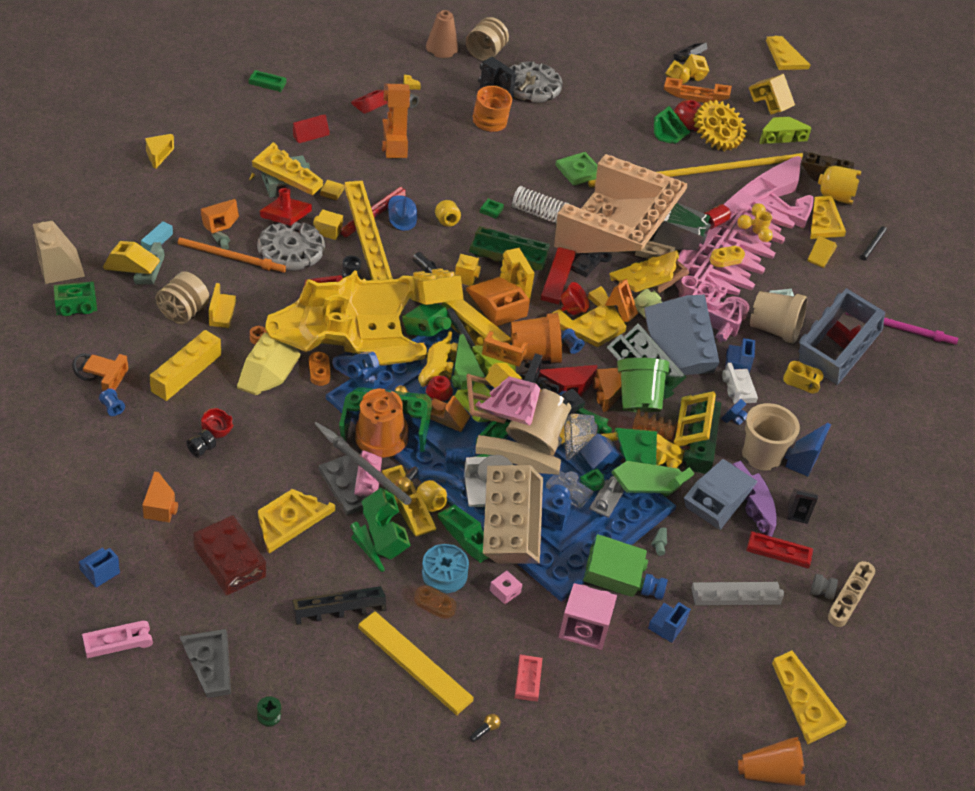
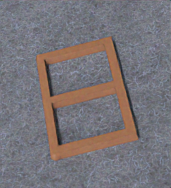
M467 374L470 415L505 423L506 418L474 410L473 398L486 401L490 396L473 392L472 381L492 385L485 378Z

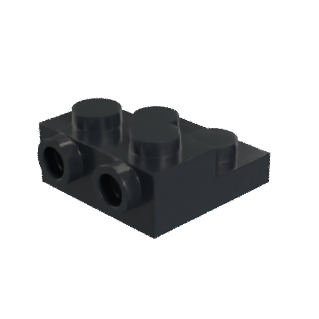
M494 57L482 61L479 67L482 72L478 79L480 89L486 86L501 87L508 91L513 99L517 72Z

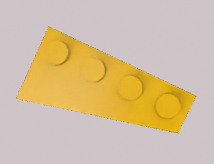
M274 142L252 160V167L312 196L323 186V180L308 168L304 169L301 167L299 161L288 157V153L284 150H279L278 145Z
M793 651L774 658L772 665L807 744L845 726L847 721Z

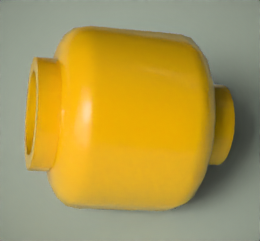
M451 200L441 201L435 208V215L438 221L445 227L456 225L461 218L459 208Z
M428 480L418 486L416 493H421L429 512H435L445 506L447 492L435 481Z

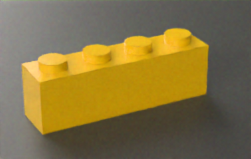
M463 299L442 302L441 305L445 306L446 310L453 308L475 345L483 346L484 339L489 331L494 332L493 339L504 343H511L512 339ZM451 321V326H450V327L453 328V329L458 333L457 329L455 328V326L453 325V323H452V321Z
M207 330L200 333L150 374L151 392L165 401L170 399L221 356V339Z

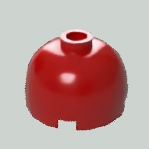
M695 100L680 102L674 109L675 114L688 130H699V128L695 127L697 122L694 119L701 104Z

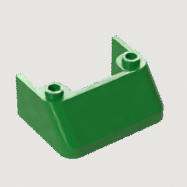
M358 387L346 395L339 424L341 437L345 441H347L352 412L360 410L363 396L367 392L374 390L373 388ZM393 391L402 400L403 414H409L413 418L421 419L419 445L420 452H424L432 411L431 398L426 394Z

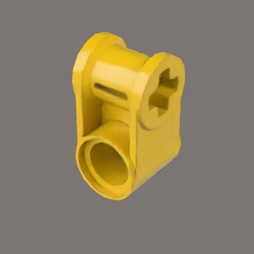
M792 361L788 365L783 380L790 386L813 394L819 391V383L823 380L824 374L818 368H813L799 361Z

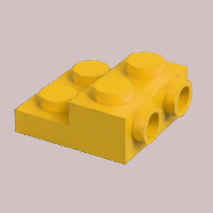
M520 248L506 250L503 253L504 259L502 260L503 266L501 267L502 273L500 277L520 287L530 299L534 271Z

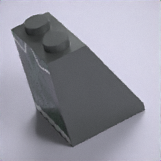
M676 203L656 230L653 242L672 246L680 250H697L699 245H703L707 238V233L711 226L708 223L710 216Z

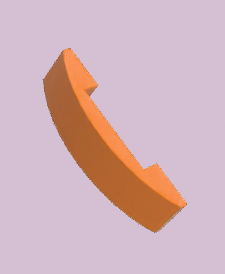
M666 77L664 90L678 98L695 100L702 103H708L710 100L712 102L715 100L719 102L730 98L732 86L715 84V88L710 89L682 85L683 79Z

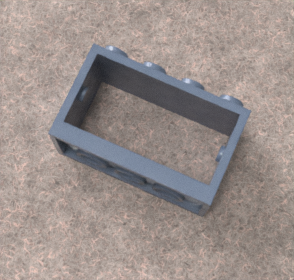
M847 288L842 294H837L831 307L828 306L824 310L822 318L819 321L816 320L811 326V331L808 334H804L799 341V361L805 365L820 369L824 377L836 385L841 382L882 332L885 311ZM846 312L865 325L840 356L833 360L815 347L843 313Z

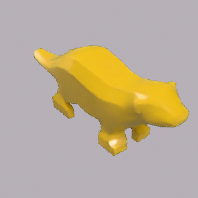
M452 331L448 332L444 340L433 344L427 352V365L418 376L421 387H425L435 376H446L451 380L453 362H455L458 348L457 343L450 344Z

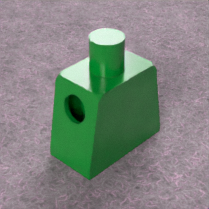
M437 303L421 304L402 317L408 335L431 337L442 329H449L451 326V320L447 315L445 306Z

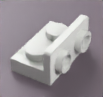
M727 363L726 369L723 370L722 378L727 383V392L729 397H732L733 403L735 404L740 399L745 403H756L758 397L748 369L734 370L732 363Z

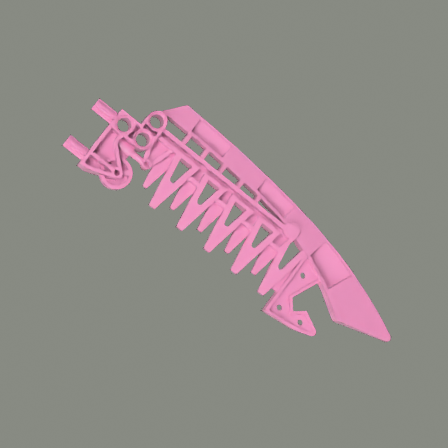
M799 156L773 167L739 190L724 204L731 211L730 220L714 229H709L704 244H700L697 250H682L679 254L678 261L689 270V274L692 276L686 275L674 283L678 289L679 297L705 295L711 326L719 330L715 338L720 343L722 341L725 342L729 335L733 337L737 335L741 321L747 318L750 308L747 301L740 297H729L724 302L720 301L721 298H725L726 293L740 294L741 290L733 285L753 290L755 284L749 280L751 274L745 270L758 274H763L765 268L759 264L761 258L754 254L773 259L775 256V252L769 249L771 243L761 242L758 234L753 232L752 226L748 229H741L737 224L738 218L742 215H748L751 219H755L751 212L752 206L757 203L763 204L766 211L772 215L769 226L773 233L771 241L781 244L785 241V237L779 234L781 228L774 224L790 229L794 225L804 229L813 207V196L807 195L797 199L795 206L792 207L779 198L796 190L801 157ZM739 246L745 252L743 261L736 265L716 267L709 260L712 251L719 248Z

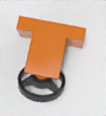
M83 353L75 357L72 362V369L75 375L83 381L89 382L98 376L104 377L101 381L102 392L107 389L116 390L129 370L127 356L119 354L114 361L93 354ZM79 357H85V361L81 363V367L76 368L77 359ZM79 372L92 373L95 377L86 378Z

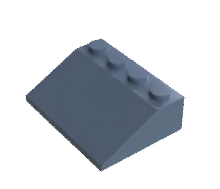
M686 295L644 308L649 336L684 375L715 372L719 364V357L705 295Z

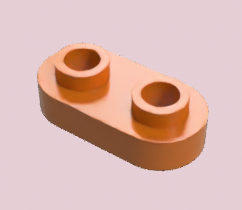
M319 351L309 356L310 380L317 386L328 384L331 377L329 357L326 353Z

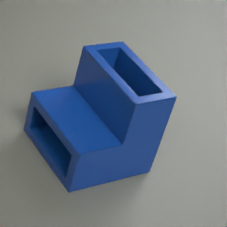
M743 338L741 347L729 345L726 352V365L727 363H732L734 370L748 369L750 373L755 354V340Z
M598 433L580 450L593 469L597 468L599 471L608 463L615 466L624 457L609 438Z
M102 547L79 561L80 571L95 587L100 586L120 573L118 556L110 548L105 550Z
M680 602L674 608L663 603L651 619L648 629L672 643L686 625L691 609Z

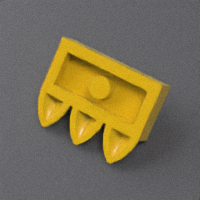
M657 434L656 463L661 465L666 461L667 467L678 468L682 463L685 450Z

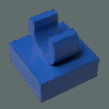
M740 399L721 419L725 423L733 419L734 423L740 425L747 418L748 413L742 410L746 403Z

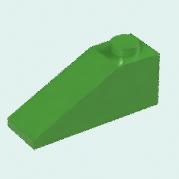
M464 334L459 336L454 376H452V384L458 390L468 389L467 374L485 378Z

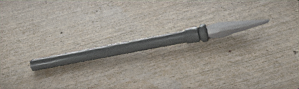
M315 422V425L333 443L335 448L349 456L405 505L410 504L411 498L353 450L342 437L337 436L333 431Z

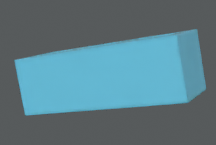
M163 221L141 240V246L150 252L153 242H161L163 244L173 235V226Z

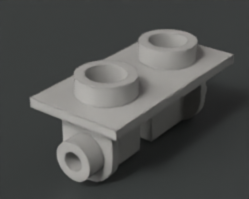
M614 476L605 481L604 487L600 489L589 510L607 518L611 515L624 492L623 487Z

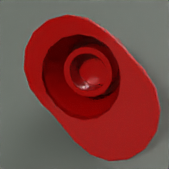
M572 282L560 296L563 304L561 311L567 310L571 315L586 312L589 308L587 294L576 282Z

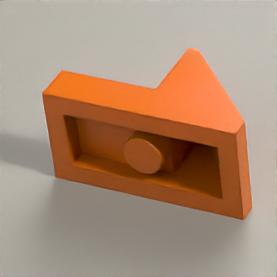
M623 279L615 286L605 306L617 305L623 322H629L638 314L627 279Z
M452 396L448 404L435 398L432 400L430 419L462 432L470 419V415L457 398Z

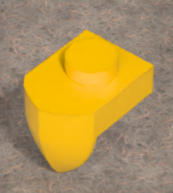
M675 60L665 73L669 78L683 79L682 84L690 79L689 68Z

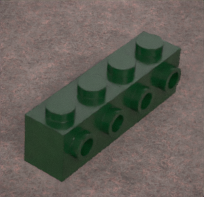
M708 401L692 405L690 416L705 413ZM715 401L709 439L685 445L689 447L685 449L683 461L686 462L685 470L690 467L692 471L703 474L711 470L714 462L722 402ZM705 420L689 423L687 431H690L691 434H687V436L702 433Z

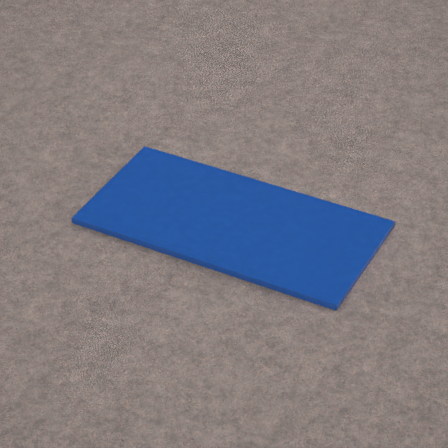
M450 327L449 329H442L431 337L417 336L412 341L424 343L428 352L433 344L444 340L449 331H452L450 344H458L460 334ZM427 355L422 360L381 365L375 369L372 366L368 370L369 377L374 375L375 380L380 378L376 389L381 388L394 391L397 386L402 385L410 393L426 394V386L421 387L418 376L427 365ZM456 359L453 362L452 376H454ZM451 377V380H449V381H450V383H451V385H452V387H453V395H452V396H454V395L456 394V392H457L458 389H457V387L454 388V386H453V384H452V377ZM351 378L327 393L326 400L342 413L346 395L361 386ZM485 384L490 391L494 389L493 386ZM449 398L448 400L442 401V402H445V403L448 404V402L450 401L451 398ZM360 410L352 412L351 421L355 425L359 420ZM403 414L408 425L409 440L405 448L392 457L408 470L416 466L419 471H444L456 476L465 483V463H446L445 449L451 447L475 448L476 438L492 421L477 422L470 415V419L462 432H459L430 419L425 450L420 452L419 430L421 419L413 418L409 414ZM575 426L579 430L578 436L575 438L588 436ZM508 436L507 439H506V440H510V441L516 442V441H515L513 438H511L510 436ZM570 440L560 444L553 455L561 460L559 475L539 473L543 477V490L549 492L551 486L556 484L562 485L569 490V499L572 500L568 519L562 532L541 524L540 563L518 564L561 602L570 595L574 583L579 585L585 583L583 578L591 543L597 534L632 545L676 509V505L661 493H626L624 490L609 518L589 510L600 490L589 491L580 483L579 477L594 469L580 452L585 445L571 446ZM621 461L615 466L608 463L600 471L604 475L605 481L614 476L611 472L623 464ZM428 478L420 480L421 482L433 480L443 487L447 492L446 503L450 507L455 504L481 523V529L484 531L485 507H469L466 490H459L453 484L441 479Z

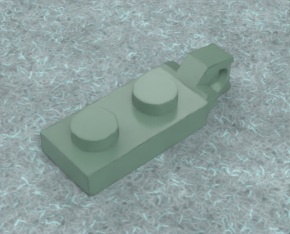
M153 242L150 253L158 257L160 262L151 274L135 273L133 278L135 284H154L165 255L161 242Z

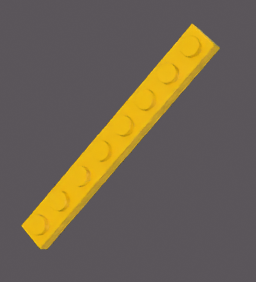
M363 181L345 182V192L371 280L393 279Z

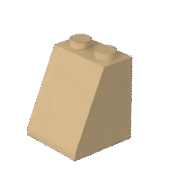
M53 221L33 224L37 256L45 284L85 277L76 248Z

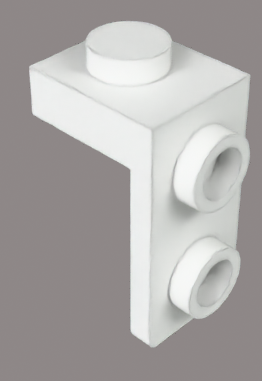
M487 457L466 458L464 477L469 507H485L486 484L478 476V467Z

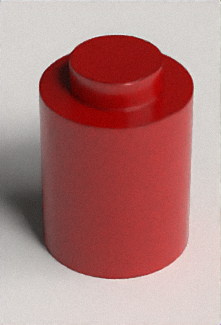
M724 204L704 213L710 216L708 223L711 226L709 229H714L731 218V211Z

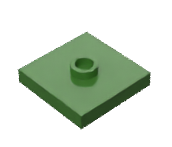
M586 152L556 160L555 166L573 186L596 179L598 165Z

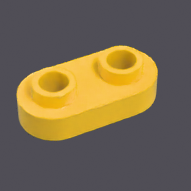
M739 246L719 248L712 251L709 260L716 267L736 265L743 261L745 252Z

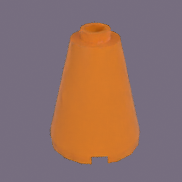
M798 737L742 755V760H738L739 774H744L745 779L805 786V774H801L804 761Z

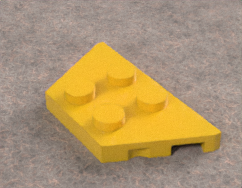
M678 251L652 257L649 260L634 263L629 267L609 273L610 279L613 282L615 280L621 282L623 279H627L630 290L634 292L671 281L673 272L676 269L675 262L679 259Z
M291 489L258 510V518L267 552H273L333 513L335 505L330 502L326 505L318 502L316 497L304 495L302 492Z

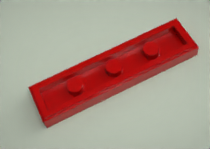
M558 247L541 295V300L559 305L560 296L564 291L576 251Z

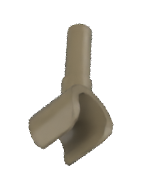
M527 72L525 81L518 88V91H522L527 85H533L536 75L530 76L531 72Z

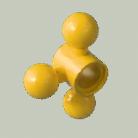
M754 204L751 212L755 219H751L748 215H742L738 218L737 224L741 229H748L752 226V230L758 234L759 240L767 243L773 237V233L769 229L772 215L766 211L763 204Z

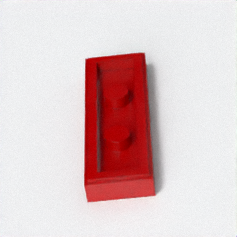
M753 531L750 533L746 550L747 552L808 569L811 565L813 548Z

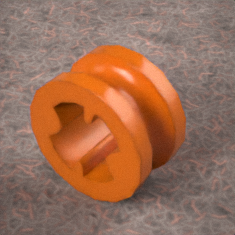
M255 326L250 329L251 343L256 345L263 333H267L264 327Z

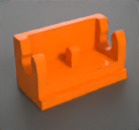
M489 331L484 339L482 355L520 367L527 353L526 347L528 343L523 342L521 348L493 339L494 332Z

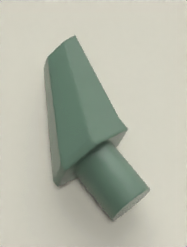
M221 232L211 233L222 249L227 250L229 248L228 243L230 239L227 235Z
M665 527L658 530L651 543L656 548L658 556L665 554L664 547L667 545V528Z

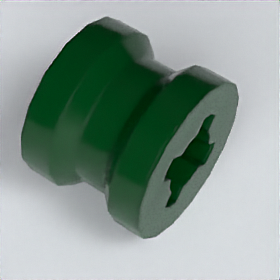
M266 696L258 702L257 719L260 724L270 727L280 721L281 703L276 697Z

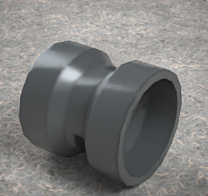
M816 573L810 594L815 596L824 594L826 599L833 600L838 579L831 577L826 580L823 575Z

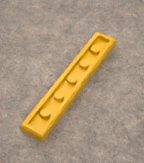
M376 611L359 623L358 629L456 716L473 702L474 697Z

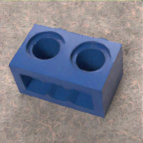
M543 490L541 524L562 532L569 516L572 500Z

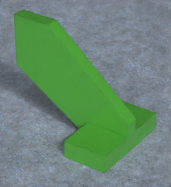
M632 461L624 462L611 472L626 493H661L665 497L679 489L694 475L690 467L681 472L677 468Z

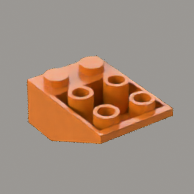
M501 277L466 288L488 320L495 326H500L528 315L530 299L520 287Z

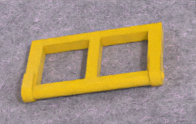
M714 391L681 398L674 444L684 446L688 443L709 439L716 396ZM708 401L705 413L685 417L687 405ZM705 420L702 433L682 436L684 424Z

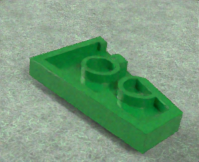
M615 429L625 462L632 461L656 465L657 431Z

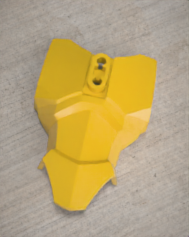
M354 271L350 276L343 278L338 283H317L308 279L300 298L295 303L268 315L265 330L270 338L296 347L304 352L314 349L320 343L344 346L346 352L357 354L366 351L374 352L380 366L422 360L427 355L425 344L416 343L404 337L400 326L399 316L414 292L412 276H401L399 279L363 281L359 279L357 271Z

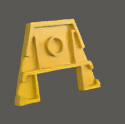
M601 286L588 294V299L598 307L577 319L571 320L560 309L553 312H558L560 329L565 331L571 328L578 338L596 347L624 333L626 325L614 305L605 306L609 297Z

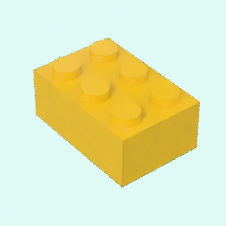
M439 268L433 269L432 273H425V271L413 273L414 292L411 300L428 305L463 299L461 276L454 274V271L449 272Z

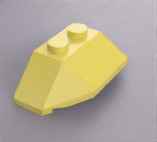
M263 333L245 360L237 389L258 395L262 391L282 384L300 358L299 351L296 347L272 339L267 333Z

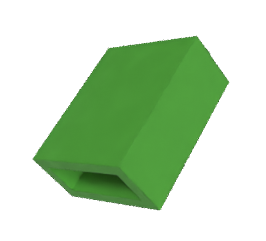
M597 534L591 543L583 581L633 597L637 590L641 591L644 584L642 572H645L648 560L645 559L647 550Z

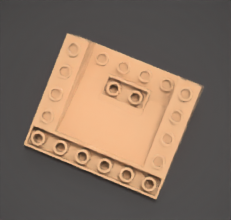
M605 154L597 166L595 192L580 209L565 203L557 213L554 247L574 250L576 253L641 251L687 189V183Z

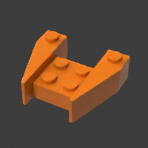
M384 83V101H387L389 112H387V119H383L384 141H382V151H385L386 158H407V112L410 103L409 84Z

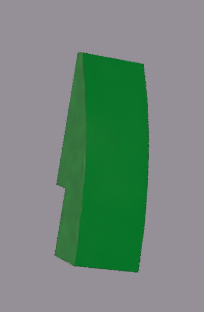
M455 504L438 513V518L466 552L479 563L489 558L483 554L484 531L481 529L479 521Z

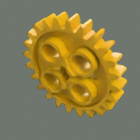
M710 100L708 103L705 102L701 105L694 119L697 122L695 127L699 128L697 133L702 134L700 138H705L706 144L710 142L712 148L714 145L717 147V150L722 147L723 151H726L727 148L731 151L743 142L745 138L744 133L746 132L743 128L746 124L741 123L743 118L738 117L740 113H735V108L730 109L729 104L724 106L723 101L719 104L717 100L714 102Z

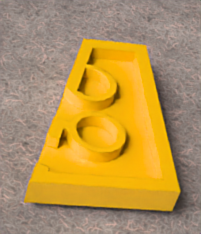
M768 36L766 38V43L779 70L810 68V64L782 36Z
M832 196L815 197L810 239H817L818 236L823 238L845 237L846 230Z

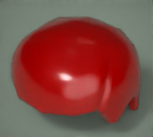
M218 408L207 410L201 418L202 430H208L215 439L227 436L234 426L232 424V416Z

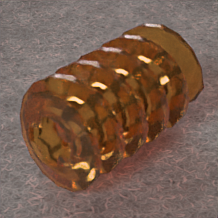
M638 409L632 428L635 430L657 431V434L671 442L677 422L672 426L671 419H669L665 424L664 417L656 421L655 414L649 419L648 412L640 416V409Z

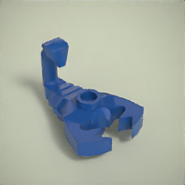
M366 351L359 354L345 352L333 358V366L339 372L354 379L359 386L373 389L378 387L380 378L375 380L374 375L369 377L368 372L372 366L374 369L380 367L374 352Z

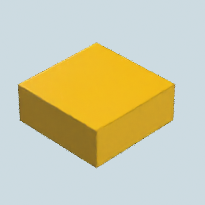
M327 180L320 190V196L338 200L344 190V184Z

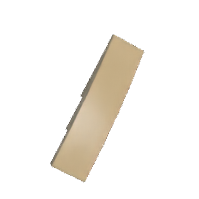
M478 435L476 454L501 455L506 457L512 464L531 465L538 473L559 475L561 460L544 451L510 440Z

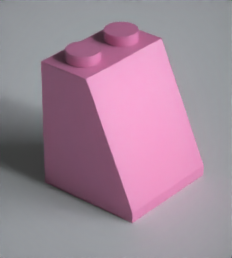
M574 583L564 612L559 638L602 650L617 595Z

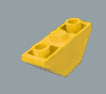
M120 241L109 254L103 268L104 270L151 274L160 260L136 242Z

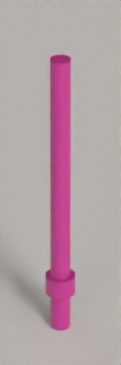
M884 318L883 325L933 338V341L941 343L943 341L957 345L958 338L946 335L943 331L936 330L935 332Z

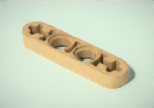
M862 561L856 565L828 613V620L832 625L842 627L849 620L875 574V568L872 564ZM863 570L867 572L864 578L860 577ZM850 584H858L861 590L853 589ZM842 598H849L853 604H845ZM841 609L843 611V614L840 618L836 617V615Z

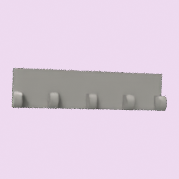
M695 582L692 584L695 605L781 604L784 597V591L779 588L778 582Z

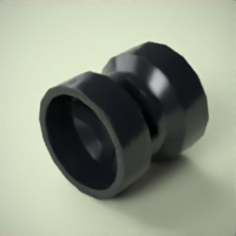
M351 255L346 256L342 262V277L345 278L354 271H357L360 278V258Z
M206 429L200 431L197 437H191L186 441L189 451L196 458L204 455L206 450H212L216 447L215 438Z

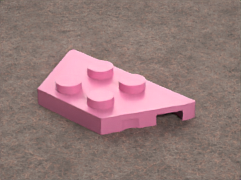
M509 376L498 387L489 392L491 395L489 399L484 403L478 401L475 407L479 411L530 426L540 388L536 383Z

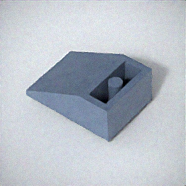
M722 459L699 479L684 497L685 506L721 530L758 482Z

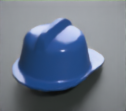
M402 195L392 197L388 203L389 221L396 229L402 231L412 229L417 222L415 203Z

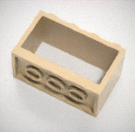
M531 465L487 466L483 554L497 564L540 563L543 477Z

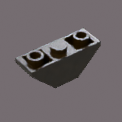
M803 151L801 165L813 181L818 182L820 174H824L830 166L854 169V162Z

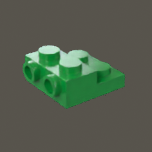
M94 281L54 285L56 315L70 316L73 313L90 314L93 311H97Z

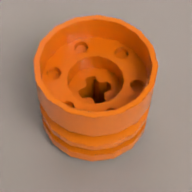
M486 86L478 91L472 116L473 122L477 127L489 132H497L506 127L512 104V97L509 92L497 86Z

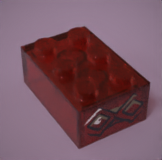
M234 515L193 533L194 549L226 596L266 577L265 559Z

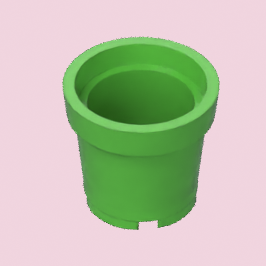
M627 358L617 361L618 373L621 374L622 406L624 411L651 413L662 410L665 378L669 373V361L656 358Z

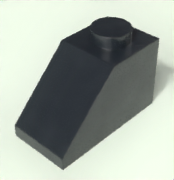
M794 488L789 500L787 520L808 524L818 500V495L814 492Z

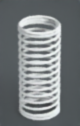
M522 186L518 187L512 201L513 208H518V210L525 211L526 213L529 212V214L533 213V215L540 216V218L544 217L548 221H555L556 224L559 207L561 210L565 205L563 201L559 203V200L556 201L555 198L553 200L551 197L548 199V196L544 198V194L533 193V190H526Z

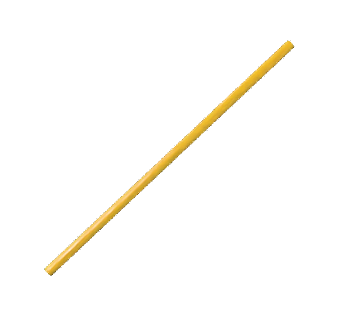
M803 153L659 171L657 173L668 177L783 163L796 156L801 157L802 160ZM589 180L588 186L595 187L596 180Z

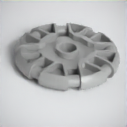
M520 62L519 65L514 64L510 67L517 72L513 95L517 99L523 101L525 99L531 100L533 103L546 102L547 99H554L562 90L563 84L560 75L557 72L555 73V70L548 65L542 63L541 65L535 64V62ZM527 72H531L530 76L536 75L533 85H527L522 91H518V88L525 81Z
M295 222L291 226L278 223L268 226L261 232L260 238L257 240V249L259 255L263 256V260L265 258L271 259L274 263L285 265L286 270L295 271L302 270L307 265L311 267L317 263L325 251V241L323 236L319 234V231L307 223Z

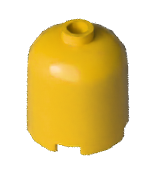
M840 166L828 167L824 174H820L818 184L821 185V194L823 196H832L833 200L852 205L853 200L850 199L851 196L855 197L859 184V179L856 178L857 175L861 176L862 171Z

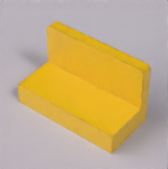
M216 283L211 299L209 326L229 328L236 296L220 294V283Z

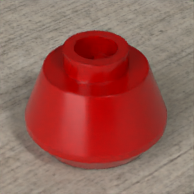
M445 376L433 377L426 386V394L432 400L435 398L445 401L453 395V387Z

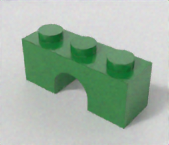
M379 488L361 501L364 509L363 514L367 519L368 530L373 538L374 549L377 554L393 559L411 546L405 528L392 521L390 522L391 518L399 512L395 496L392 493Z

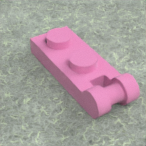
M363 450L360 455L378 471H381L382 457ZM358 465L354 494L360 497L362 495L368 497L378 490L379 482Z
M139 621L82 634L87 658L136 647H150L153 644L152 636L148 633L150 631L149 623L147 621ZM132 634H139V636L132 637Z

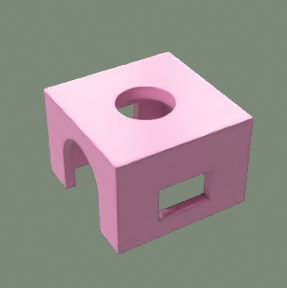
M508 571L494 579L490 585V591L504 604H507L519 595L522 589V583ZM506 581L507 583L510 582L511 585L505 587L502 583Z

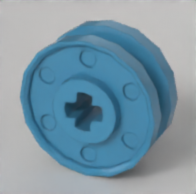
M451 544L433 546L423 557L422 577L425 584L436 592H456L467 581L468 557L461 548Z

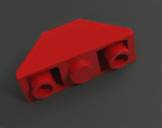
M597 365L543 369L540 370L538 377H545L549 382L558 385V393L574 389L581 397L592 385L598 367Z

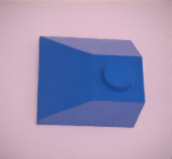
M826 423L796 441L793 448L789 447L785 455V459L788 460L785 467L808 477L821 452L831 424Z

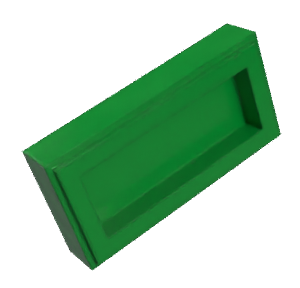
M254 70L249 78L250 85L281 92L287 83V78L257 70Z

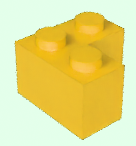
M784 74L762 80L748 87L754 102L765 99L770 114L782 112L795 105Z

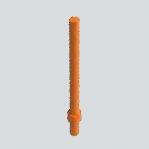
M181 237L178 239V245L260 266L268 271L286 272L285 265L274 263L271 259L265 258L263 260Z

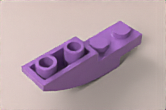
M741 461L736 462L733 466L758 482L745 498L748 500L745 507L746 512L756 522L761 533L772 537L776 527V510L771 493L759 473L751 475Z

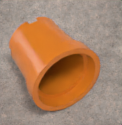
M558 312L547 314L546 317L511 322L512 345L521 348L523 342L528 343L526 347L527 353L523 360L532 361L536 353L543 355L542 361L562 363L561 329Z
M374 389L367 392L360 403V416L356 424L355 441L362 451L364 450L382 458L393 456L402 451L409 440L408 425L403 416L402 400L393 391L390 393L386 392L385 389Z

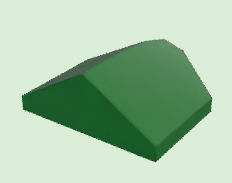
M670 106L654 117V135L659 141L676 144L690 133Z

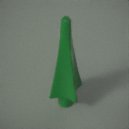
M584 408L576 411L596 434L612 432V428L607 425L609 419Z
M358 522L352 523L350 525L353 531L351 538L370 557L377 568L384 572L385 568L374 549L366 524L361 527Z

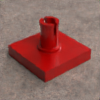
M281 188L278 190L279 198L261 209L260 217L291 226L312 211V204L291 199L290 189Z

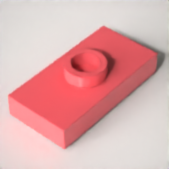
M526 655L519 656L515 699L538 702L542 658Z

